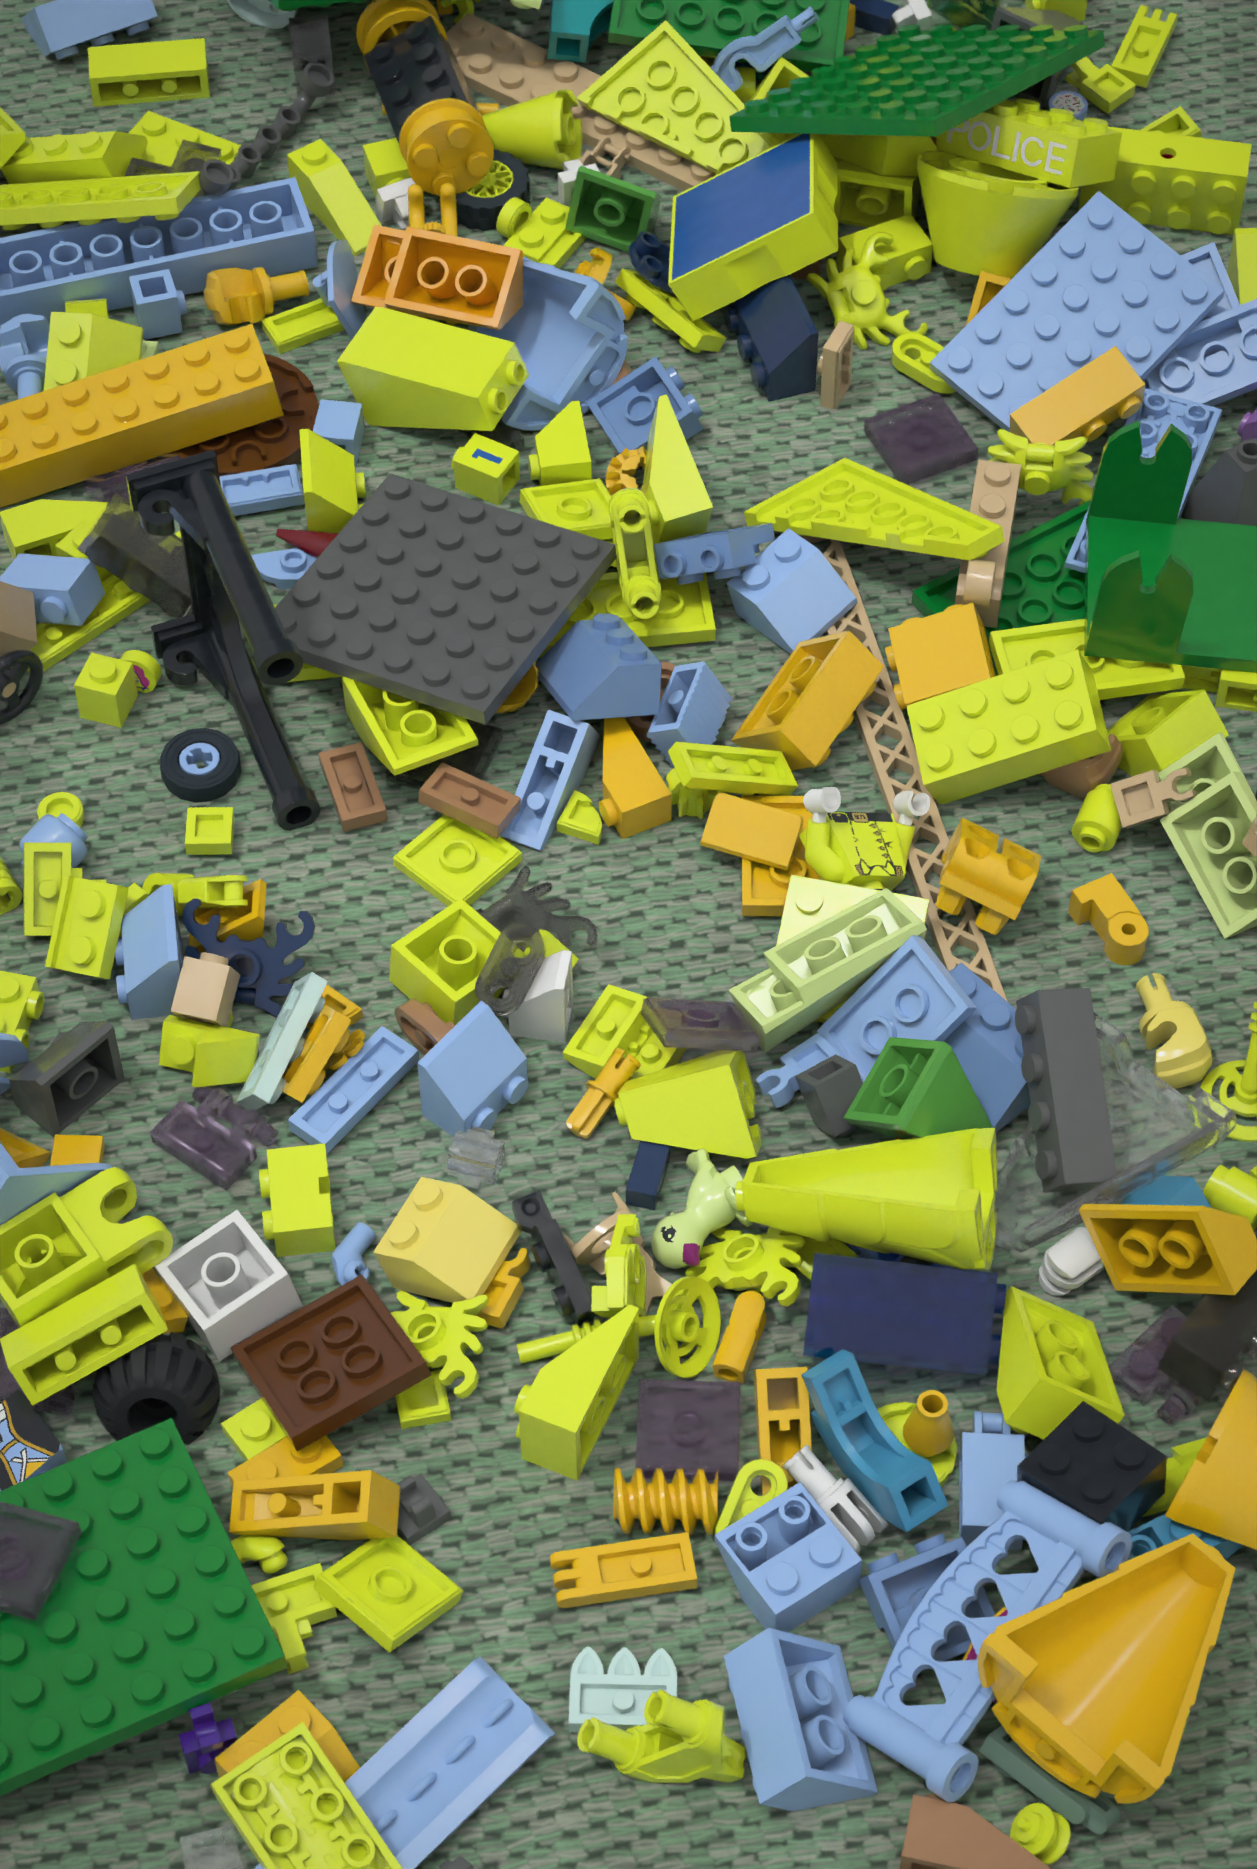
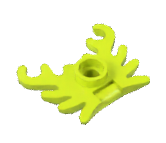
M877 232L869 236L864 244L861 258L857 265L852 264L855 254L854 248H848L842 259L841 273L838 272L835 261L832 258L828 259L826 272L829 283L815 273L807 275L808 281L817 288L824 299L828 300L835 318L834 327L837 326L839 321L852 324L854 328V343L862 350L867 349V341L863 333L868 335L875 343L888 346L891 342L890 339L878 329H884L896 337L906 333H918L925 336L929 327L925 322L921 323L916 331L908 330L905 326V320L910 316L908 309L893 316L888 315L886 312L890 301L884 296L880 285L881 278L873 275L870 271L871 268L885 266L889 263L887 256H881L875 251V245L882 242L888 246L893 243V236L885 232Z
M1002 429L997 431L999 439L1005 445L988 447V454L994 457L988 461L1020 464V489L1026 490V492L1032 495H1042L1046 492L1063 488L1061 501L1064 504H1067L1072 498L1082 499L1083 501L1079 502V505L1091 500L1093 489L1083 481L1090 482L1093 480V473L1085 467L1091 464L1092 457L1085 453L1077 452L1086 444L1087 439L1085 437L1055 441V446L1044 443L1031 444L1028 443V438Z
M722 1227L711 1232L720 1242L702 1247L700 1258L703 1260H700V1265L691 1266L685 1272L687 1276L704 1279L713 1289L716 1286H722L734 1291L762 1292L768 1299H773L779 1291L785 1290L778 1295V1301L781 1306L788 1307L799 1297L801 1283L797 1276L786 1269V1267L796 1268L802 1265L803 1260L796 1251L804 1246L805 1240L802 1236L769 1227L765 1234L756 1235L743 1234L741 1231ZM683 1290L676 1293L673 1297L682 1295Z
M400 1290L397 1292L396 1298L407 1311L390 1312L424 1358L428 1367H443L438 1377L440 1382L445 1386H450L458 1377H465L464 1381L454 1388V1394L457 1398L461 1399L470 1396L477 1387L479 1374L474 1364L464 1354L467 1348L478 1355L484 1349L477 1337L470 1332L484 1331L488 1327L485 1319L475 1316L489 1302L487 1295H479L471 1299L453 1302L452 1307L429 1306L426 1301L413 1297L406 1291Z

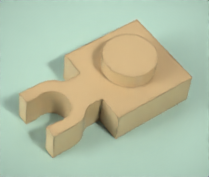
M1182 768L1173 771L1164 781L1160 780L1158 771L1151 770L1111 783L1122 828L1128 829L1165 817L1170 813L1167 801L1177 800L1185 802L1198 795L1197 791L1193 790L1183 794L1177 790L1178 781L1183 777L1191 776V770L1189 768Z

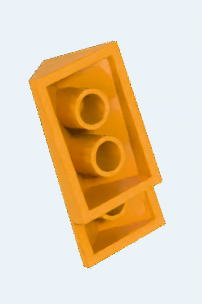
M374 225L351 302L355 305L372 308L384 307L416 316L501 330L523 306V251L521 249L408 226L404 231Z

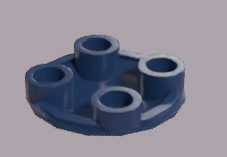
M642 231L636 240L629 245L628 255L632 265L652 285L665 292L674 294L668 285L670 246L659 241L652 233Z

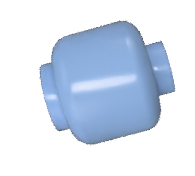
M63 813L58 817L48 814L41 817L19 842V847L23 853L24 842L71 843V868H76L88 854L87 846L84 843L88 836Z

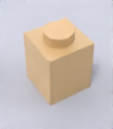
M202 952L200 959L185 956L171 1012L178 1017L227 1027L240 974L231 966H228L229 959L219 955Z

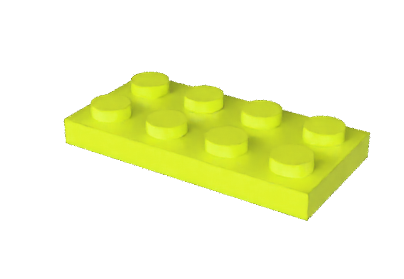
M1085 619L990 632L988 643L998 675L1079 650L1093 671L1099 700L1183 689L1185 675L1181 665L1084 656Z

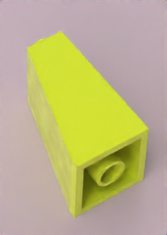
M375 307L337 360L356 402L362 403L363 416L367 424L372 426L493 431L529 377L526 365L514 342L384 307Z

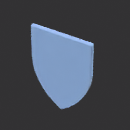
M341 239L331 243L327 255V271L314 278L313 286L324 304L333 309L352 340L365 322L364 306L355 305L351 302L358 273L348 241Z

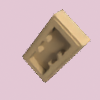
M843 321L838 322L824 345L823 353L817 366V373L822 375L820 406L832 410L838 407L851 385L854 328L852 324Z

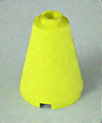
M569 89L558 90L481 115L494 149L513 154V157L519 158L525 164L564 170L563 162L571 161L572 159L580 160L582 156L581 118L574 119L571 107H578V102L574 93Z

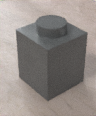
M835 1054L795 1076L816 1127L834 1137L849 1135L861 1128L843 1119L863 1084L856 1064Z

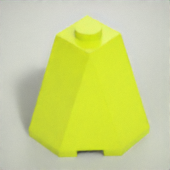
M742 1043L627 1081L618 1092L619 1098L615 1099L617 1118L622 1127L628 1126L631 1139L692 1150L704 1148L710 1153L744 1159L757 1157L762 1146L759 1125L750 1126L749 1119L755 1116L754 1105L757 1102L755 1087Z

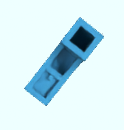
M842 1349L801 1374L816 1409L810 1415L826 1447L845 1476L852 1481L883 1518L903 1531L908 1532L948 1506L931 1462L908 1450L883 1421L873 1403L853 1353Z

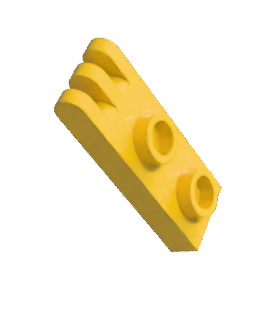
M688 1532L558 1551L549 1557L551 1568L553 1570H560L552 1576L554 1587L563 1589L556 1593L557 1606L560 1608L697 1588V1574Z

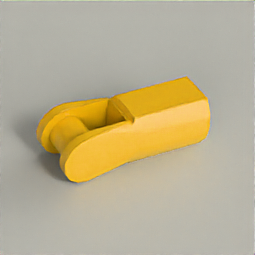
M756 1291L743 1292L735 1301L729 1325L726 1327L712 1365L714 1376L718 1379L735 1384H743L745 1382L758 1346V1341L767 1322L764 1297Z

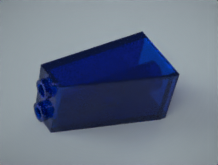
M815 1252L803 1356L829 1358L844 1349L853 1353L855 1360L859 1362L987 1375L988 1364L998 1365L1001 1335L992 1334L994 1313H1004L1006 1284L997 1283V1272L964 1270L946 1266Z

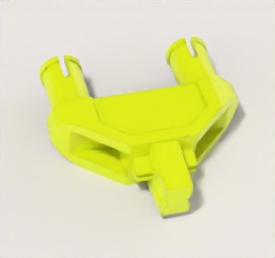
M624 488L613 494L609 500L613 543L616 546V564L624 604L638 618L648 619L657 613L661 600V585L650 522V506L646 495L641 490Z
M658 1689V1692L654 1691L649 1696L645 1704L644 1718L648 1724L622 1730L604 1723L598 1718L591 1717V1720L586 1719L578 1732L577 1745L581 1751L590 1752L613 1761L619 1772L640 1781L652 1783H689L699 1778H705L721 1782H734L744 1777L746 1747L724 1735L725 1707L709 1700H699L691 1703L670 1695L662 1689Z

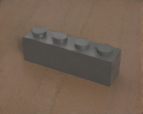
M1090 988L1037 990L1017 1000L1015 1012V1026L1018 1033L1021 1034L1024 1054L1021 1064L1022 1075L1025 1081L1028 1082L1031 1103L1028 1110V1119L1031 1128L1035 1132L1037 1146L1035 1157L1036 1173L1042 1181L1043 1193L1095 1190L1118 1181L1091 991Z

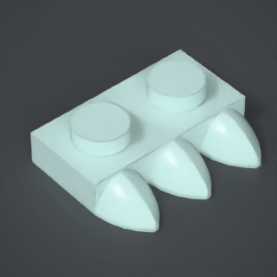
M591 1647L583 1649L576 1657L570 1673L569 1732H579L586 1719L591 1720V1717L598 1718L602 1722L622 1730L648 1724L644 1718V1709L649 1696L654 1691L658 1692V1689H662L670 1695L677 1697V1671L672 1658L663 1648H659L649 1659L644 1675H641L636 1658L627 1648L623 1647L613 1657L607 1674H604L603 1665L596 1652Z

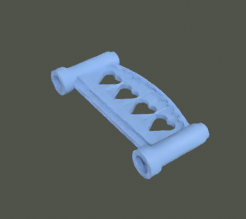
M1010 1480L1002 1487L998 1494L997 1506L1003 1511V1515L953 1560L923 1597L892 1651L874 1696H855L847 1704L843 1714V1721L848 1725L852 1733L925 1779L928 1790L946 1802H954L961 1798L975 1779L978 1770V1757L962 1745L995 1699L991 1686L989 1688L982 1687L979 1678L978 1655L983 1641L991 1633L995 1632L997 1626L1061 1598L1064 1592L1074 1587L1085 1570L1098 1578L1113 1573L1119 1564L1128 1560L1132 1549V1537L1127 1531L1110 1522L1100 1525L1024 1481L1016 1482L1015 1480ZM1019 1539L1026 1540L1039 1568L1038 1572L997 1574L995 1572L996 1564L999 1560L1008 1556L1010 1544ZM988 1582L997 1584L1008 1611L1007 1616L966 1617L965 1608L970 1602L978 1599L977 1593L979 1588ZM958 1625L966 1627L977 1654L976 1660L943 1662L934 1660L935 1650L940 1645L947 1643L949 1630ZM925 1669L934 1670L946 1699L945 1704L905 1705L903 1703V1696L908 1689L916 1686L918 1674Z

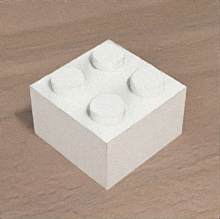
M238 1210L154 1266L163 1284L188 1315L187 1321L219 1362L232 1354V1346L283 1319L302 1306L289 1274Z

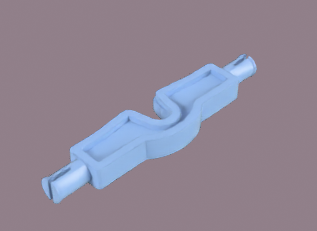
M811 6L792 20L787 15L783 16L756 36L742 37L729 43L720 51L714 65L710 68L733 92L743 84V78L735 66V62L738 59H746L757 72H763L784 53L801 42L800 33L820 21L816 12L814 13V9Z

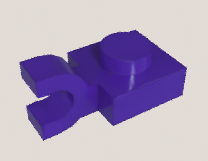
M207 1703L189 1709L194 1730L179 1734L189 1774L197 1771L203 1774L216 1773L215 1758L237 1741L231 1718L215 1722L211 1704Z

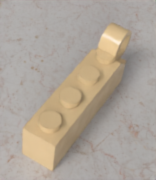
M978 459L969 512L1001 525L1005 542L992 548L981 558L971 561L961 559L955 605H966L973 602L984 626L997 628L1016 511L1021 465Z

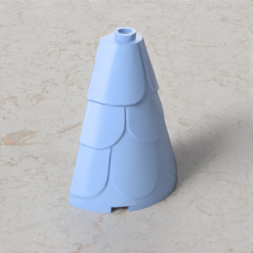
M523 256V306L501 330L468 325L470 331L514 342L526 365L529 377L501 417L506 425L522 430H542L571 401H580L581 411L584 414L590 409L586 402L609 388L616 380L622 368L628 346V337L624 333L623 321L626 317L619 302L600 282L589 276L560 270L554 265L533 262Z

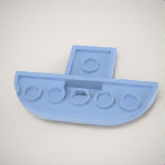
M1214 242L1181 256L1224 289V298L1143 380L1146 389L1212 407L1257 389V299L1242 305L1239 304Z

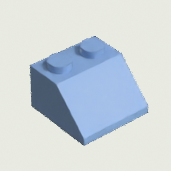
M789 528L755 557L756 563L746 565L740 571L741 575L734 576L727 582L736 614L789 654L793 652L799 642L820 637L858 603L856 596L821 551Z
M172 884L162 885L124 915L122 919V937L118 938L115 959L117 966L124 965L125 975L116 976L119 1004L128 1003L131 1020L175 1015L171 1012V1007L183 964V951Z
M482 1001L417 1063L422 1115L465 1146L477 1134L480 1136L486 1134L494 1125L497 1114L508 1103H517L528 1088L526 1056L491 1008Z

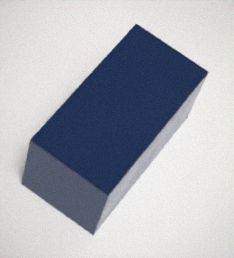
M884 0L849 1L850 4L856 6L855 27L884 36L891 35L896 27L892 14L899 10V5Z
M640 1141L626 1187L627 1205L650 1210L656 1209L670 1162L669 1145Z

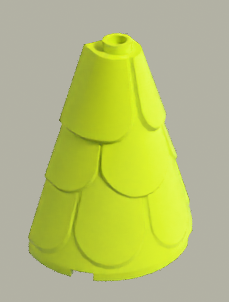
M973 1128L924 1136L922 1138L897 1139L839 1150L833 1148L751 1162L743 1181H737L736 1184L737 1210L745 1211L748 1221L826 1243L834 1239L875 1252L894 1253L958 1269L989 1270L994 1256L997 1213L995 1212L994 1205L996 1199L995 1191H998L995 1128Z

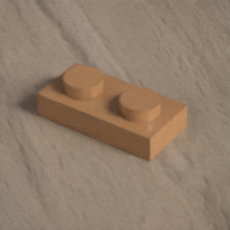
M362 742L320 752V766L343 832L387 821L386 807Z
M442 762L419 789L418 803L498 838L520 811L521 798Z

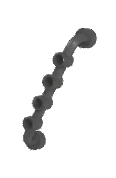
M315 62L307 64L299 80L303 91L291 106H282L271 125L261 126L252 144L241 145L230 165L216 159L208 160L203 164L199 174V184L203 189L204 196L211 194L222 195L227 191L235 190L240 178L248 179L253 176L261 158L270 159L273 157L280 140L290 139L294 135L301 117L308 111L315 99L328 94L334 81V75L328 67Z

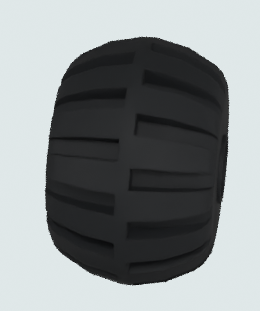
M171 1331L170 1335L162 1333L99 1368L93 1382V1399L101 1424L116 1441L172 1418L183 1443L190 1444L204 1433L203 1430L212 1423L220 1403V1385L217 1371L205 1351L191 1339L186 1341L184 1335Z

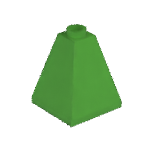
M889 1037L843 1118L850 1124L894 1139L899 1137L901 1140L973 1128H993L950 1045L943 1041Z

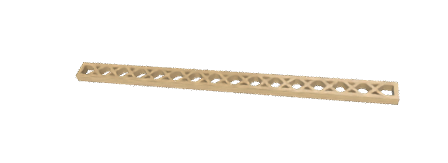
M799 535L809 543L827 540L829 547L824 552V557L857 598L858 603L851 608L852 610L846 618L841 617L825 632V636L850 630L857 639L863 641V645L884 666L875 679V689L867 698L860 701L853 715L888 813L893 814L895 821H899L900 815L895 811L893 800L898 793L912 790V800L916 794L926 793L930 798V807L927 813L920 816L919 819L913 818L912 826H915L916 829L908 855L907 868L917 896L929 899L926 922L939 959L949 972L962 962L1007 1001L983 932L975 925L977 916L971 899L967 898L959 914L963 916V919L957 927L939 919L943 911L936 907L939 888L926 883V880L932 872L941 875V870L944 866V863L941 862V857L949 843V839L935 800L923 786L915 745L903 712L898 706L891 679L841 542ZM870 700L887 707V710L881 717L864 709ZM882 734L899 741L894 750L877 743ZM895 767L912 775L906 785L889 777ZM919 837L937 844L931 855L913 846ZM958 944L976 952V956L970 964L952 956V952Z

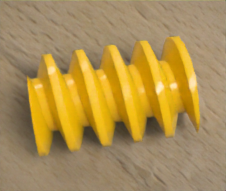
M615 1467L613 1514L614 1521L615 1519L619 1520L624 1534L631 1533L636 1519H639L644 1534L652 1533L657 1519H660L666 1535L673 1533L677 1520H681L685 1532H688L689 1535L693 1534L698 1520H702L707 1535L714 1534L718 1521V1471L713 1483H708L703 1468H697L692 1483H688L683 1469L677 1468L672 1482L667 1483L662 1468H656L651 1482L646 1483L641 1468H635L630 1482H625L620 1467Z

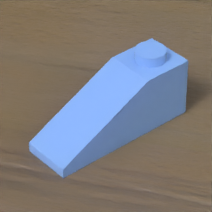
M551 710L547 711L515 793L516 796L521 798L520 811L501 833L500 836L502 838L538 851L543 850L557 826L556 823L573 791H577L583 781L601 736L589 723L580 720L572 721L566 715Z

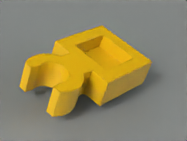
M521 1248L515 1259L505 1261L506 1258L504 1259L483 1294L487 1295L489 1302L475 1316L485 1319L490 1326L504 1328L524 1291L520 1278L528 1272L531 1265L526 1248Z

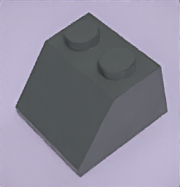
M108 1021L78 1023L69 1032L57 1036L50 1047L32 1062L29 1061L20 1066L9 1080L15 1105L53 1138L55 1134L63 1131L125 1079L114 1026Z

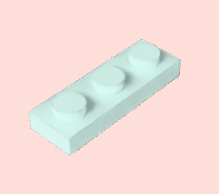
M311 972L294 982L236 1101L237 1104L247 1110L255 1111L269 1103L272 1105L277 1101L285 1085L286 1079L282 1078L288 1063L293 1062L295 1058L297 1059L304 1048L305 1038L301 1036L308 1022L313 1023L324 1007L325 999L321 995L328 981Z

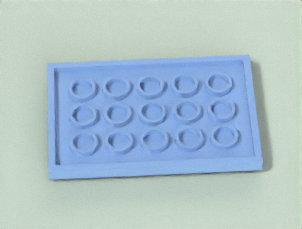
M1098 191L930 362V370L1003 430L1010 432V414L1114 346L1119 349L1139 377L1144 380L1224 298V289Z

